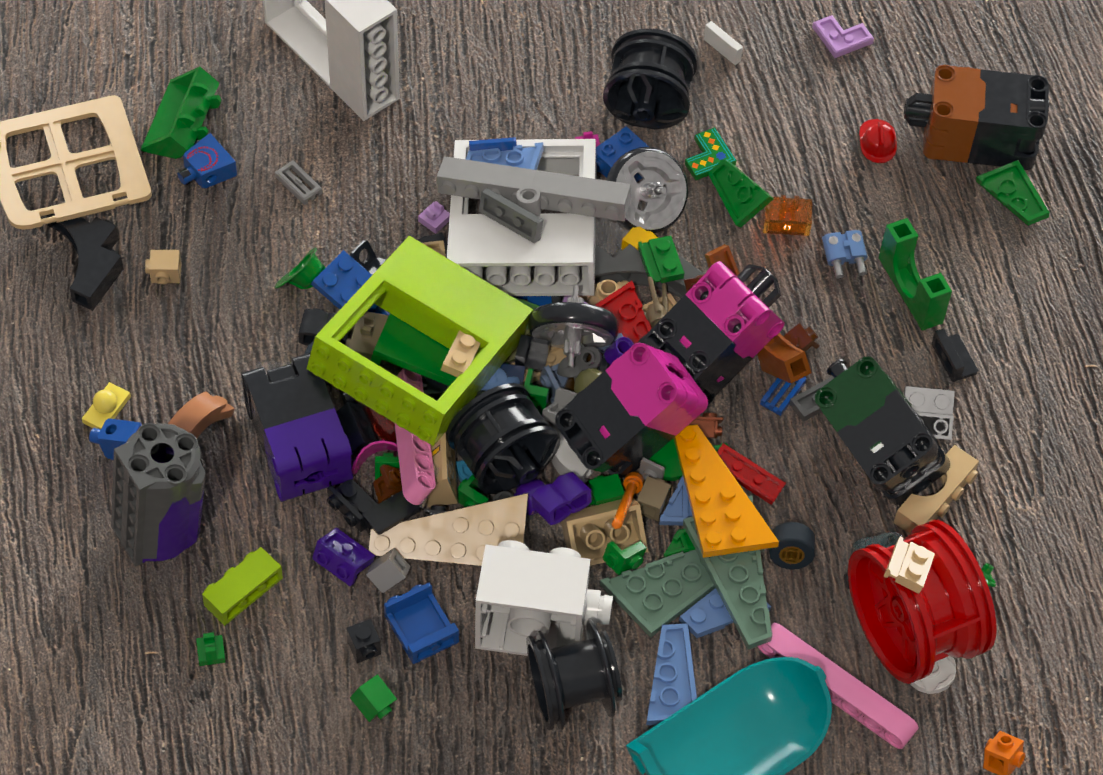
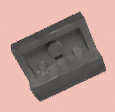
M905 386L904 396L934 437L952 440L955 391Z

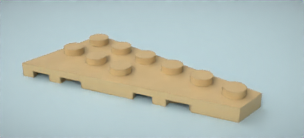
M528 493L401 522L381 535H378L371 529L369 551L376 556H383L395 548L403 558L482 566L485 545L498 546L500 542L506 540L524 543Z

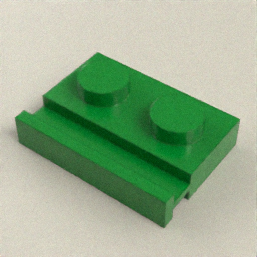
M671 235L650 239L645 243H642V241L638 242V250L647 277H652L653 283H666L684 279L685 273Z

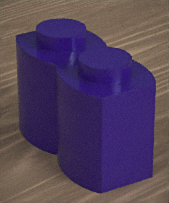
M573 472L560 475L552 484L541 486L532 494L533 508L550 525L560 523L571 513L581 511L592 502L591 489Z

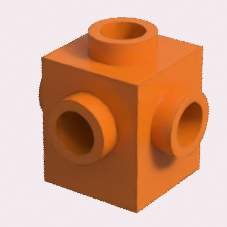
M999 731L993 739L990 738L986 743L983 769L997 775H1010L1016 767L1020 768L1024 762V741Z

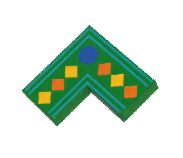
M715 127L695 135L694 140L702 153L685 159V165L695 181L709 176L708 172L723 159L729 160L734 165H736L737 161Z

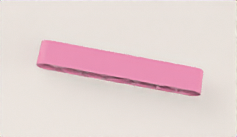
M403 368L397 377L424 393L421 375ZM395 423L403 495L411 504L420 505L436 486L431 445Z
M773 623L771 625L772 641L757 646L770 659L793 657L807 661L814 666H819L826 675L825 682L831 696V702L895 748L903 749L919 729L918 724L909 715L782 625Z

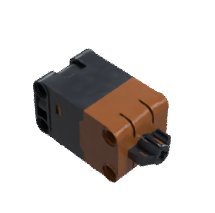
M940 65L936 68L930 94L915 93L906 99L904 119H906L910 126L924 127L923 154L929 159L999 167L1019 160L1023 169L1029 170L1034 167L1039 151V141L1044 135L1048 122L1049 83L1045 77L1040 75Z

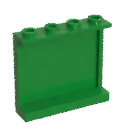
M391 313L389 314L370 361L379 366L381 361L384 360L448 386L457 378L441 371L443 362L450 350L449 348Z

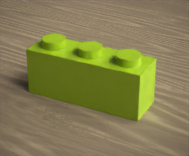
M262 547L255 552L248 553L239 565L231 567L219 581L211 583L206 587L202 594L204 606L225 626L283 579L281 565Z

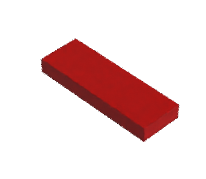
M723 443L717 453L739 485L772 505L786 483Z

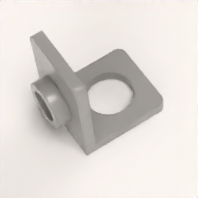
M642 458L639 474L643 476L644 480H646L647 476L663 480L665 468L646 458Z

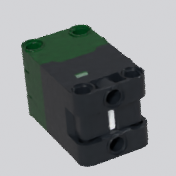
M869 356L863 357L849 368L846 366V360H837L827 369V374L833 376L834 379L816 392L815 402L870 480L890 502L895 505H901L911 494H918L946 474L950 468V460L939 446V442L911 408L912 405L876 360ZM940 457H942L941 462L938 465L933 466L939 461ZM898 490H900L898 494L891 495V493H895Z

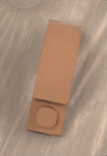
M205 391L189 400L173 416L168 424L180 427L198 438L212 423L231 417L235 408L229 405L223 397L211 396Z

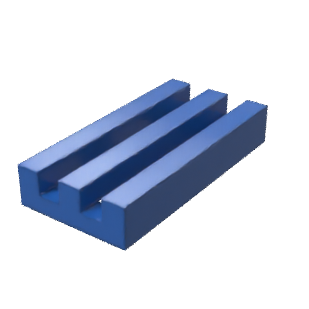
M803 377L795 381L797 384L779 408L776 407L777 403L792 383L786 382L771 403H769L768 401L784 381L777 378L761 399L760 405L781 416L789 406L790 399L798 394L806 383L807 378Z

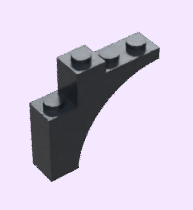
M55 214L46 215V218L55 216ZM81 217L58 223L57 221L48 223L49 227L57 230L69 240L78 254V270L69 288L72 302L93 311L124 270L121 255L112 250L119 240L116 225L109 220H102L98 217H95L91 223Z

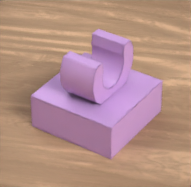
M435 201L418 215V222L436 234L449 222L450 213L444 209V206Z

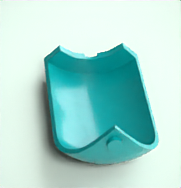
M778 657L754 663L728 677L628 743L626 747L641 775L644 773L647 775H785L808 759L817 750L826 736L832 714L831 696L825 682L826 675L819 666H814L799 658Z

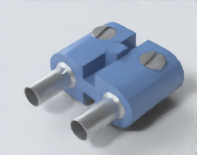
M860 230L846 231L845 234H841V232L829 233L822 237L827 263L829 266H833L837 279L844 277L841 266L844 262H849V264L856 263L860 276L867 274L864 261L867 260L868 256Z

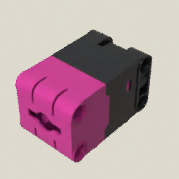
M635 343L556 414L555 424L570 448L576 453L586 468L598 472L607 471L610 475L618 474L620 478H625L627 474L635 472L640 468L642 458L649 460L707 409L708 399L679 358L649 345ZM573 417V419L571 420V425L569 426V419Z

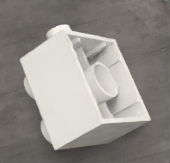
M513 540L502 541L498 546L485 545L476 595L475 649L528 656L526 638L531 635L536 640L538 631L543 632L550 648L581 642L583 626H586L588 619L593 620L595 625L597 623L609 625L613 596L605 594L603 596L600 590L588 589L591 559L581 558V555L573 549L555 548L550 553L530 551L525 544Z

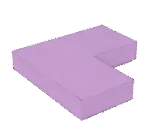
M833 15L813 22L812 28L834 58L873 44L874 38L863 23L843 30Z

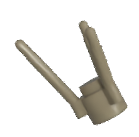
M648 277L653 304L648 306L647 312L644 309L643 312L646 319L649 320L651 327H654L668 313L666 283L662 284V306L658 302L653 279Z

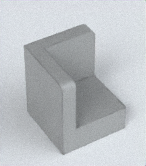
M393 548L370 565L366 575L384 593L406 578L410 565Z

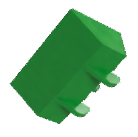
M200 66L171 79L143 142L141 151L177 159L193 147L196 140H201L208 135V129L205 126H201L208 109L218 108L221 104V97L215 95L219 82Z

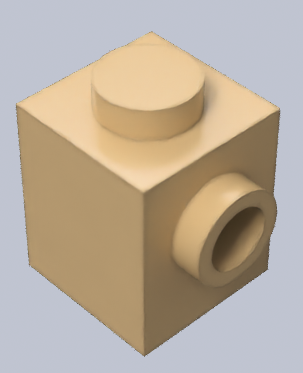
M180 250L150 251V259H146L145 271L146 274H150L151 283H180L182 266Z

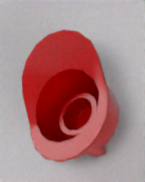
M879 119L865 121L860 126V148L866 159L875 163L890 161L895 156L897 150L894 128L888 122Z

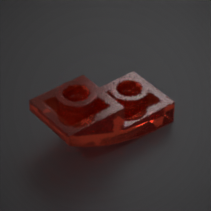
M366 406L375 432L381 440L396 443L395 424Z

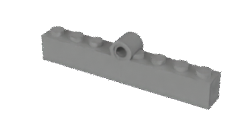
M444 156L437 174L438 193L481 199V192L488 188L538 217L541 214V209L625 222L631 203V184Z

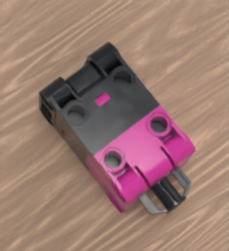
M716 262L638 343L649 345L679 358L688 373L706 395L709 405L715 396L783 329L784 322L769 308L781 296L778 280L763 266L748 264L736 276L722 262ZM756 270L761 271L747 286L744 284ZM774 283L775 289L762 301L760 297Z

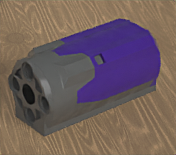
M145 423L139 427L137 432L130 436L125 444L114 448L111 528L135 567L146 561H164L175 558L197 542L200 533L205 470L200 461L201 452L198 447L197 438L173 424Z

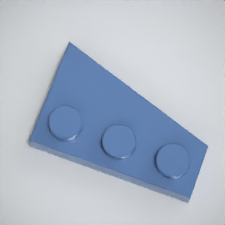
M541 142L535 143V147L522 148V145L513 146V150L500 151L498 148L468 151L466 160L537 170L544 145Z
M716 588L683 613L679 619L682 624L688 623L689 631L696 638L721 630L726 625L734 623ZM767 603V608L770 611L771 606Z

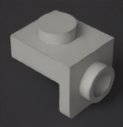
M563 388L556 389L554 402L543 409L542 417L544 420L556 426V414L573 400L578 393Z

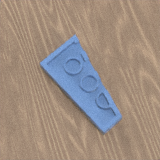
M688 623L662 625L646 725L659 724L697 699Z

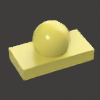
M109 382L104 390H100L94 395L92 406L82 417L83 424L91 428L101 429L107 419L116 418L131 398L130 392Z

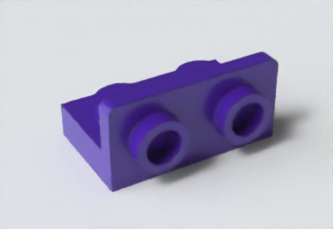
M336 527L317 541L312 558L348 586H352L355 583L357 574L373 563L375 555Z

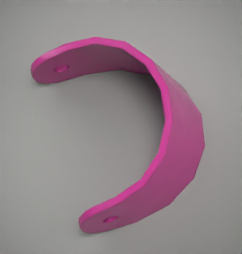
M382 440L365 446L354 461L352 474L355 475L366 459L376 452L384 450L398 451L397 444Z

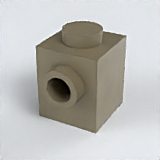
M647 476L637 498L642 516L656 521L660 520L670 496L671 484L666 483L662 479H654Z

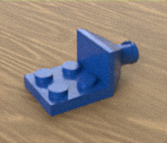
M343 250L312 281L311 285L338 309H341L372 274ZM373 304L368 312L388 315V317L390 314L376 304Z

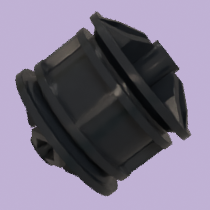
M637 29L620 36L612 48L611 73L603 91V101L608 111L620 121L635 127L655 130L679 124L685 119L690 108L689 89L698 65L694 49L681 37L659 29Z
M517 383L503 384L476 396L456 414L446 432L449 446L461 456L476 479L478 488L485 494L507 492L519 487L521 484L529 483L549 464L560 446V436L557 431L550 427L538 412L526 388Z

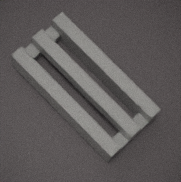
M294 160L275 172V177L303 205H306L309 199H315L316 194L321 195L323 193L322 188ZM289 169H292L312 190L310 191Z

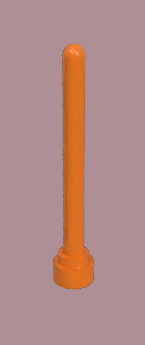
M637 472L627 474L624 479L623 487L625 492L612 521L614 529L622 527L634 494L642 490L644 478Z

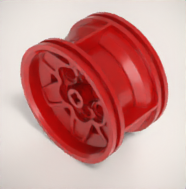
M932 520L915 527L910 535L903 540L908 544L913 542L935 553L924 587L919 594L896 583L895 578L888 576V578L884 577L895 545L887 548L879 544L868 545L865 548L854 551L848 563V581L851 598L862 630L883 666L897 680L906 684H911L929 676L933 671L935 662L948 656L966 659L976 657L991 650L996 640V614L984 574L962 537L951 526L940 520Z

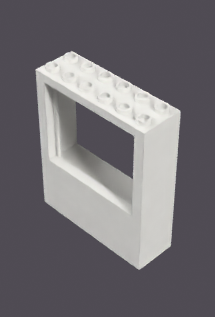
M263 0L265 23L363 121L400 99L397 9L388 0H324L326 19L307 0Z
M596 139L516 140L517 145H522V148L535 147V143L543 142L544 150L537 168L539 171L579 175V177L597 179ZM455 140L454 158L466 159L468 151H470L469 141L475 140ZM451 195L447 258L510 296H573V285H579V296H594L596 217L572 213L540 214L539 217L543 219L541 239L533 243L484 214H468L469 198Z

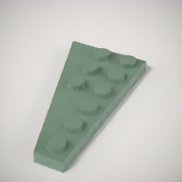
M752 495L748 496L750 501L753 503ZM693 516L683 519V526L747 649L749 650L772 641L760 550L703 558Z
M696 549L646 564V567L634 571L627 570L622 572L620 576L611 579L607 577L600 580V586L610 596H613V599L650 638L661 630L662 625L671 623L715 589Z

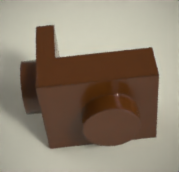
M800 323L783 336L803 351H807L812 346L815 349L820 347L816 341L818 335L810 326L805 328Z
M385 464L380 467L382 476L372 482L379 503L402 490L399 468Z

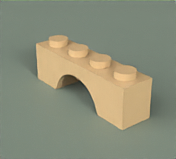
M954 445L946 454L950 460V468L946 474L940 477L943 488L938 493L930 496L911 494L897 510L894 524L910 534L915 527L936 520L938 516L942 518L950 508L949 503L952 500L957 501L964 492L963 487L967 483L972 484L978 475L976 469L979 463L977 459Z

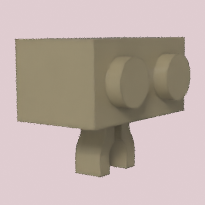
M367 311L351 328V333L353 334L351 339L347 338L345 346L371 360L388 315Z

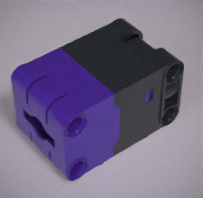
M311 353L292 358V364L267 370V374L264 367L241 373L247 413L258 436L280 502L302 496L303 492L306 495L328 488L329 483L335 486L353 479L350 443L343 431L324 379L306 369Z

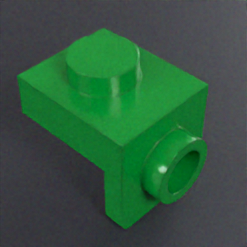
M473 475L468 480L464 479L457 490L458 503L463 505L464 508L489 502L488 498L476 491L478 486Z
M611 541L607 544L603 560L619 576L627 570L637 569L643 563V556L647 547L639 541L621 550Z

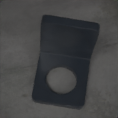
M363 240L350 253V256L372 275L387 260L376 257L368 240ZM363 249H366L367 259L361 262L359 254Z

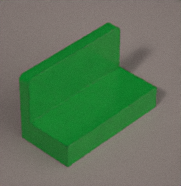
M529 368L524 387L529 392L534 406L542 415L543 409L548 407L549 388L534 386V369Z

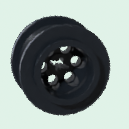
M588 619L586 622L587 640L550 648L541 631L537 632L536 640L531 635L526 638L533 685L540 711L548 730H553L555 723L560 730L564 729L565 708L601 700L607 715L613 718L616 711L615 700L617 702L622 700L621 679L612 643L605 630L600 631L599 634L595 623L591 619Z

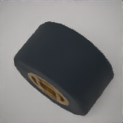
M786 522L772 530L779 541L778 547L769 548L770 558L774 564L781 568L794 570L804 568L813 561L815 557V534L809 527L797 522Z

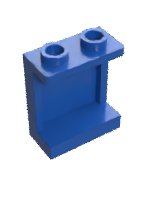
M430 582L424 585H416L409 592L401 596H393L384 604V616L412 664H416L459 643V630L455 623L451 624L432 593Z

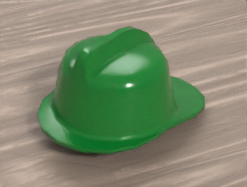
M315 247L310 250L297 266L276 283L274 288H279L287 282L300 289L312 288V281L326 268L315 255L317 248Z

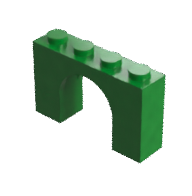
M905 218L886 225L878 259L923 331L943 324L952 290L942 273L923 279L920 278L914 257L918 234L909 219Z

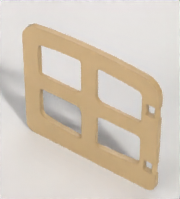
M107 96L0 122V201L9 223L17 229H33L44 224L56 221L58 223L95 214L126 204L132 205L147 201L152 196L151 187L122 100L118 96ZM90 117L99 118L110 144L79 153L69 152L61 128L62 124ZM39 129L44 130L51 157L46 161L11 168L7 153V138ZM116 160L121 187L116 191L83 198L75 174L76 169L103 161ZM55 174L59 179L65 203L32 211L27 210L15 184L20 181ZM127 196L126 199L113 201L115 198ZM55 214V216L41 219V216Z

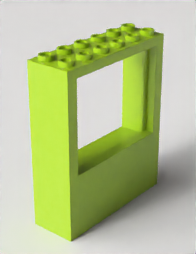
M408 236L315 336L306 369L375 410L378 414L393 421L399 427L406 429L419 439L434 446L447 431L449 424L456 414L474 399L478 391L485 386L516 349L521 334L524 335L533 309L418 240ZM373 304H376L449 349L459 330L473 336L476 341L481 343L471 365L454 380L437 401L339 342Z

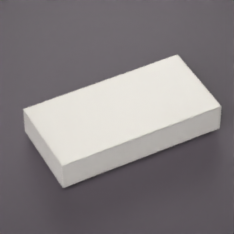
M712 21L706 24L704 40L734 65L741 62L743 46Z

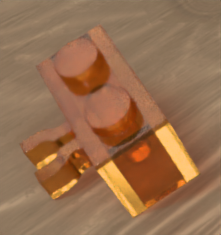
M781 195V198L774 196V200L763 208V233L810 235L812 199L799 198V196L794 198H786V195Z

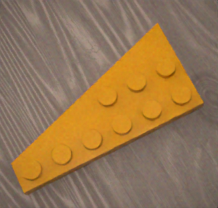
M698 425L686 426L674 437L703 558L778 547V539Z

